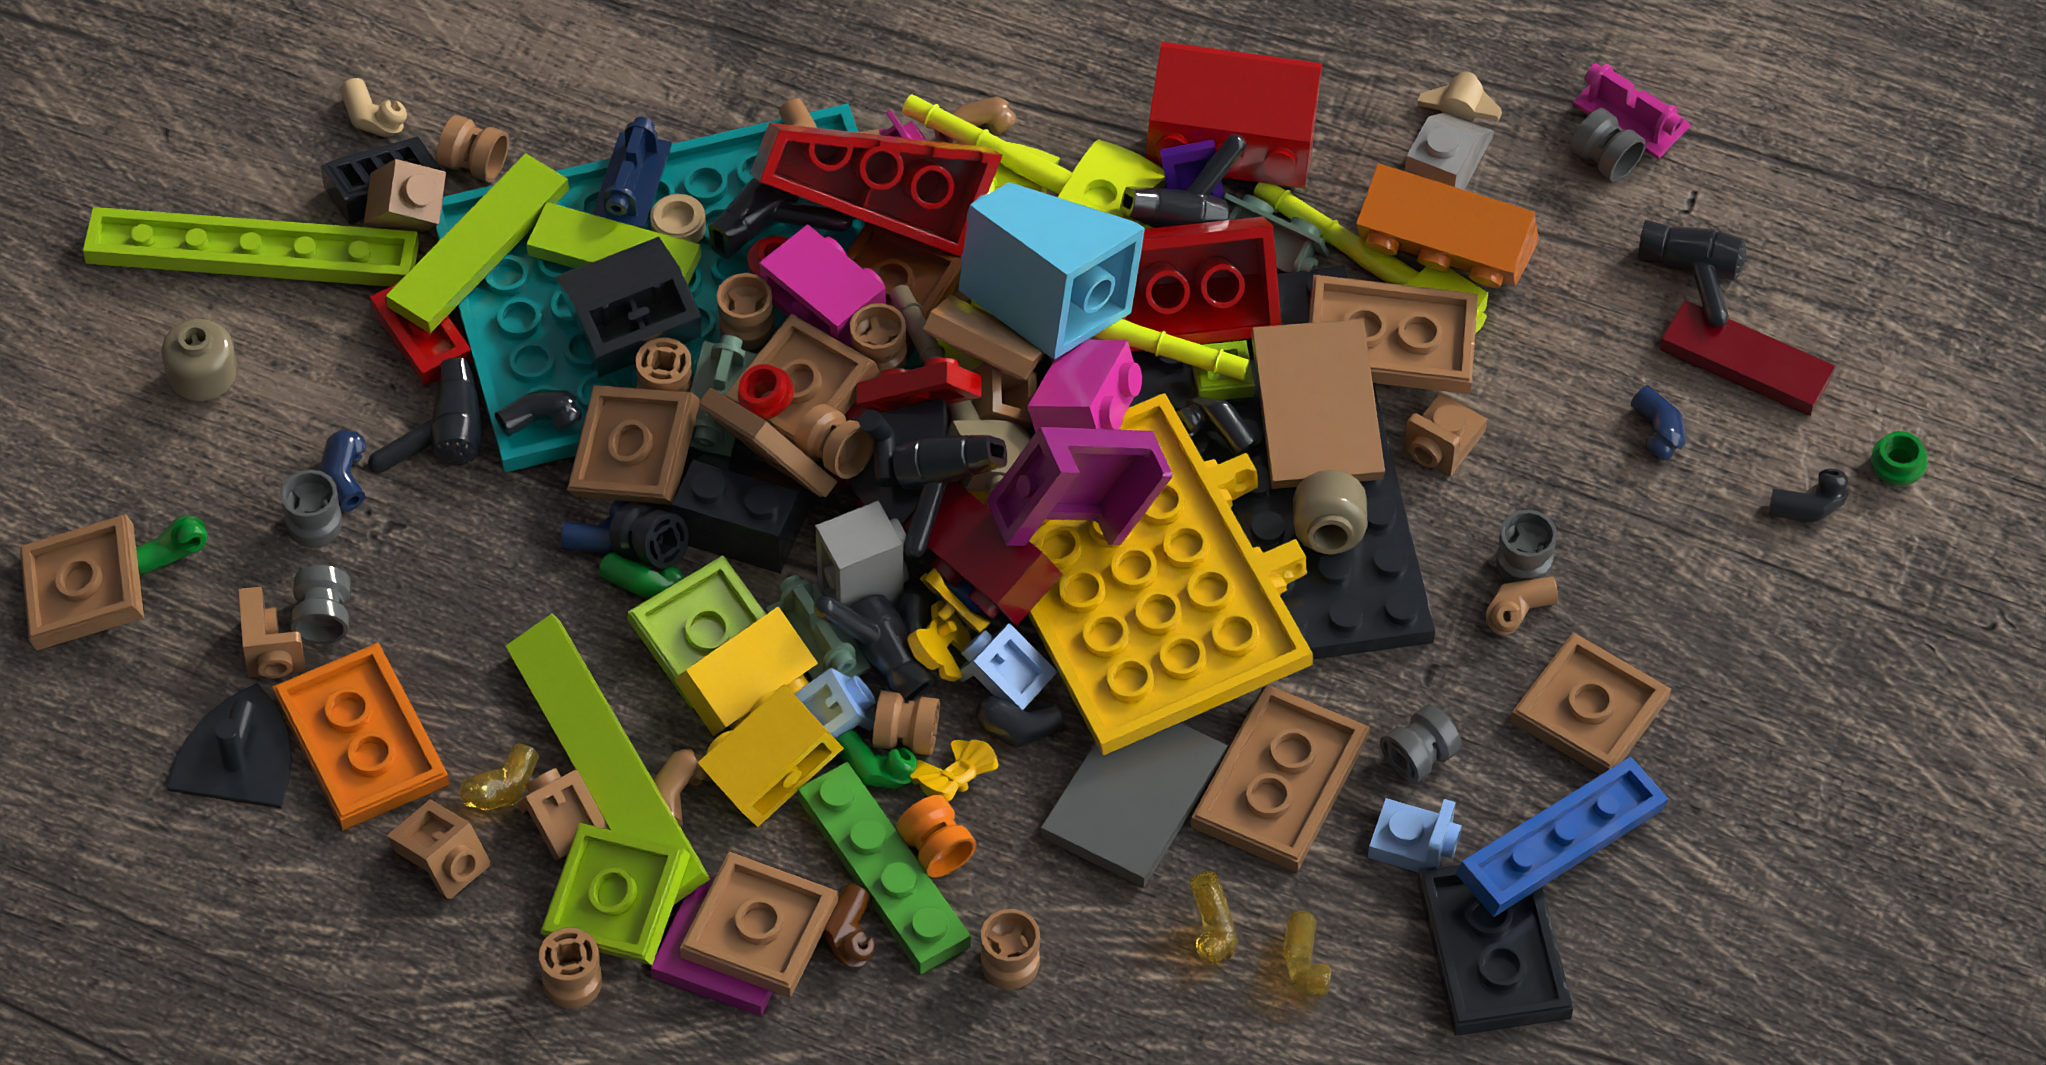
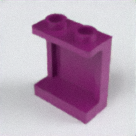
M1040 427L986 501L1006 546H1026L1045 519L1095 521L1099 524L1108 545H1121L1171 480L1172 471L1153 431Z

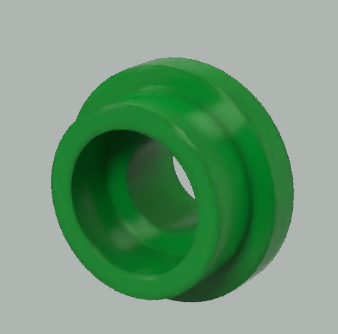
M1904 431L1887 434L1875 444L1871 454V466L1874 472L1882 480L1894 485H1909L1918 481L1924 475L1928 464V456L1922 442L1915 435ZM1893 459L1902 460L1905 464L1897 463Z

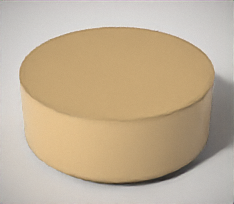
M684 194L666 196L660 199L651 210V230L693 243H698L705 234L706 220L704 208L697 199Z

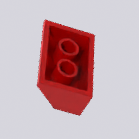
M1162 41L1149 116L1145 158L1163 169L1160 149L1214 139L1217 151L1228 136L1238 134L1245 139L1246 148L1224 178L1305 189L1312 156L1323 63Z
M1262 216L1145 229L1132 310L1129 315L1122 319L1161 333L1165 331L1168 335L1197 344L1251 338L1253 327L1281 325L1273 225ZM1129 346L1131 352L1141 351V349Z

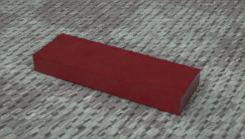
M1684 300L1662 337L1660 345L1661 351L1809 416L1813 413L1830 383L1836 366L1731 319H1728V322L1723 327H1712L1706 319L1704 308L1687 300Z

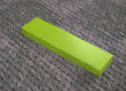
M525 153L386 295L387 307L428 333H431L536 225L546 202L557 204L569 191L568 178Z

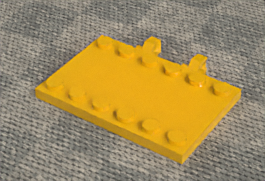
M1165 393L1128 408L1118 429L1153 431L1172 471L1171 480L1122 544L1108 545L1099 524L1090 520L1045 519L1029 540L1048 557L1063 575L1032 608L1028 616L1103 756L1313 665V653L1280 597V594L1287 590V584L1307 574L1306 556L1296 539L1264 553L1260 547H1252L1231 507L1233 506L1232 500L1258 488L1256 468L1247 453L1221 464H1217L1215 459L1204 462ZM966 489L989 508L986 501L990 496L989 493Z

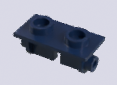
M637 117L634 119V122L626 126L624 133L619 132L592 215L645 229L672 147L671 141L658 139L657 132L654 129L655 124L652 120L646 117Z

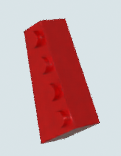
M769 123L750 175L759 182L962 257L968 222L967 213L970 204L978 197L988 195L1003 155L988 147Z

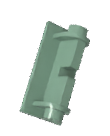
M1226 193L1224 198L1232 211L1229 220L1263 216L1273 225L1277 270L1283 273L1310 272V270L1316 269L1318 266V260L1313 258L1315 252L1326 258L1328 257L1329 251L1323 239L1319 237L1322 232L1311 223L1297 217H1293L1289 223L1272 215L1274 209L1257 197L1245 194L1243 200Z
M722 335L719 343L704 341L690 392L700 400L710 387L725 395L758 354L743 351L741 349L742 340L731 335ZM699 404L689 448L731 458L736 437L701 409V404Z
M798 575L785 579L780 585V590L782 591L780 601L765 607L766 612L769 613L779 606L818 662V664L806 671L812 681L829 668L850 678L871 671V665L857 647L853 638L815 614L814 603L818 598L824 596L816 583L811 585L808 580H801Z

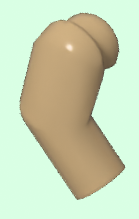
M359 78L349 79L340 86L339 90L351 123L356 129L382 137H391L402 131L403 123L407 118V112L400 102L395 101L392 107L390 100L381 102L380 106L373 104L365 82Z

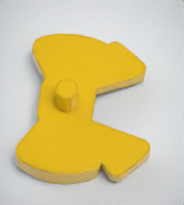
M935 568L928 574L924 573L921 576L920 580L926 587L947 603L937 613L944 622L956 612L957 616L965 624L979 634L991 623L970 611L948 589Z
M938 601L931 605L932 621L927 628L914 631L908 636L907 641L918 662L930 670L939 668V674L942 679L955 682L962 678L963 675L947 647L951 643L962 652L972 640L968 630L964 628L955 613L946 622L937 615L946 605L943 601Z
M954 740L951 742V747L956 762L942 770L917 760V768L910 775L912 784H920L921 789L928 797L942 795L947 801H951L957 790L959 792L968 790V782L975 778L976 775L998 768L997 757L992 747L988 743L979 740Z

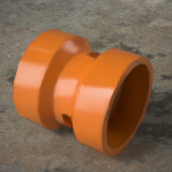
M932 795L913 804L903 813L896 825L897 832L906 845L916 847L919 852L918 862L928 876L932 878L942 877L959 869L971 858L977 847L976 840L968 829L956 824L954 821L955 811L942 795Z

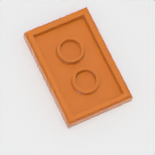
M379 642L272 686L274 698L342 831L450 785L448 773Z

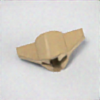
M1470 72L1459 73L1453 78L1450 85L1421 93L1417 100L1420 107L1441 110L1442 113L1446 112L1470 122L1475 117L1499 121L1502 115L1501 108L1484 92L1480 81Z

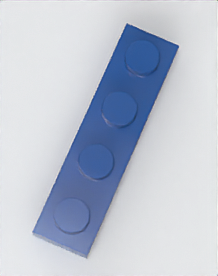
M1629 757L1464 859L1458 867L1456 874L1489 913L1495 917L1660 813L1669 798L1632 757Z

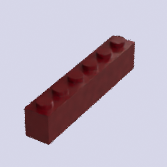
M856 400L844 416L846 420L857 418L868 409L857 405ZM824 466L822 467L825 472L837 481L834 488L842 495L849 488L853 489L848 479L840 478ZM959 483L947 484L926 551L935 558L931 562L930 567L932 569L935 568L941 577L954 588L961 580L973 590L967 597L991 619H994L1001 612L1017 626L1063 574L1030 541L1026 546H1006L991 510ZM860 498L855 502L859 508L866 506ZM911 518V519L908 521V523L903 527L904 532H905L906 535H907V532H908V529H909V526H910V523H911L912 518Z

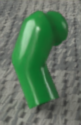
M190 515L177 517L156 539L136 547L139 575H144L201 551L208 541V533L203 521Z
M614 552L604 557L599 570L603 579L647 600L685 578L682 572L673 566L667 569L662 568L657 573Z
M856 730L846 731L836 739L844 748L838 755L844 763L848 762L865 786L900 789L912 781L910 775L917 768V760L908 749H892L887 756L875 755Z

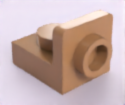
M1440 393L1422 416L1413 413L1407 421L1403 451L1411 454L1419 464L1428 468H1436L1451 477L1486 432L1488 419Z
M262 586L239 589L242 643L248 677L280 678L289 673L304 671L305 658L301 634L299 632L279 633L276 608L265 609Z
M556 768L540 775L525 784L530 794L517 803L522 814L527 811L529 812L555 861L568 855L579 823L610 830L577 769L562 777Z
M431 799L386 835L394 851L427 871L439 893L447 899L453 898L490 866V859L470 822Z

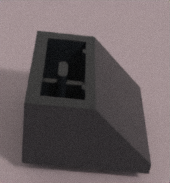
M660 237L556 276V281L598 378L635 364L639 349L650 340L671 338L686 344L702 337L699 310L679 265Z

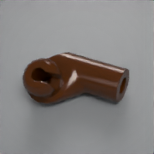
M848 884L844 887L823 934L838 962L848 967H860L873 955L875 943L872 937L866 938L864 931L858 924L871 901V896L866 890L853 884Z

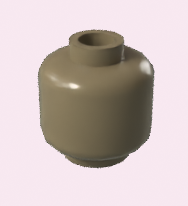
M193 319L173 327L165 336L161 348L163 364L168 384L177 395L187 400L202 402L216 399L226 393L234 384L238 371L232 338L222 325L212 320Z
M1336 470L1318 471L1307 476L1297 486L1293 498V524L1295 534L1301 543L1315 552L1330 555L1343 553L1354 548L1363 539L1368 526L1367 498L1364 487L1355 477L1346 472Z

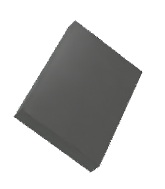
M1182 723L1173 725L1104 756L1095 743L1042 825L1041 838L1144 888L1216 774L1227 753V745Z

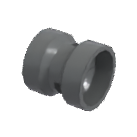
M1599 108L1587 116L1580 124L1571 140L1570 149L1582 160H1592L1598 164L1599 172L1608 180L1618 182L1626 177L1637 165L1645 151L1646 141L1634 130H1623L1618 125L1617 117L1605 108Z
M312 469L299 471L291 475L283 483L280 492L289 536L294 542L305 547L315 548L329 544L340 534L343 526L335 482L324 472Z
M1519 510L1510 514L1503 521L1495 561L1497 572L1503 580L1511 583L1548 577L1550 575L1557 531L1556 526L1549 517L1534 510Z
M313 565L298 571L294 577L293 595L298 604L294 606L291 613L292 632H299L302 640L316 644H328L341 640L346 636L349 628V613L344 605L351 596L350 576L337 567L327 565Z
M1427 704L1411 716L1408 726L1405 728L1397 726L1381 737L1380 747L1392 770L1407 783L1416 784L1431 773L1433 763L1436 761L1446 762L1460 752L1462 742L1456 727L1449 717L1434 705Z

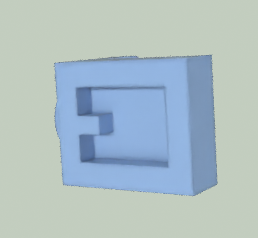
M1010 623L993 635L985 629L961 652L967 659L960 668L963 675L960 678L962 682H965L974 675L994 696L1004 699L1022 710L1058 672Z
M829 668L795 693L796 697L835 739L846 731L852 730L857 725L869 731L874 728L875 714L870 707L876 702L869 688L858 676L850 678Z
M1386 798L1369 845L1368 858L1417 873L1421 870L1439 868L1442 856L1453 859L1459 842L1462 825L1453 823L1456 802L1444 799L1440 813H1435Z

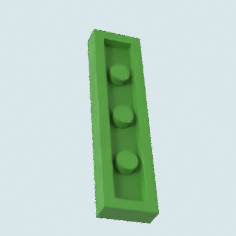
M848 762L797 788L798 801L857 885L870 894L871 905L920 975L971 947L970 933Z

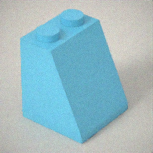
M1011 182L988 195L978 197L970 204L967 213L968 222L964 251L961 257L962 267L958 290L1049 357L1055 360L1131 313L1145 228L1140 224Z

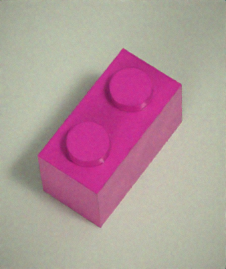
M808 224L759 262L760 277L766 280L771 287L772 302L776 308L787 317L791 314L795 315L850 348L852 345L850 322L853 315L860 308L869 304H886V287L881 278L869 268L862 269L847 257L844 249L836 240L831 237L824 238Z
M1086 340L1056 358L1028 404L1035 433L1040 427L1118 430L1122 424L1123 416L1133 398L1139 394L1142 385L1141 369L1133 361L1128 340Z

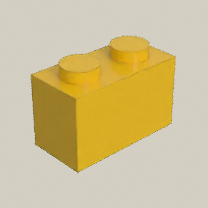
M778 606L686 669L674 680L714 736L727 726L733 731L750 715L752 706L760 697L768 692L776 691L783 684L794 694L809 684L803 673L814 667L818 662Z
M783 684L776 691L768 692L760 697L752 706L750 715L733 731H727L719 735L710 744L707 754L698 764L737 808L759 827L798 791L797 788L805 785L844 748L796 695Z

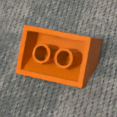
M1379 163L1376 166L1356 223L1360 238L1366 239L1365 245L1372 250L1387 255H1396L1397 250L1417 255V262L1437 271L1447 272L1450 266L1470 272L1469 278L1492 288H1500L1502 282L1513 286L1517 285L1539 240L1534 211Z

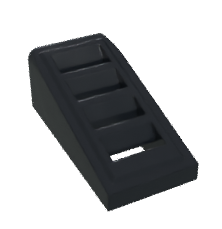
M418 136L344 156L320 166L324 189L349 225L365 217L371 172L395 159L406 161L412 157H415L421 166L441 171L442 169ZM358 183L361 184V186H358V187H354V188H353L354 185H356V184H358Z

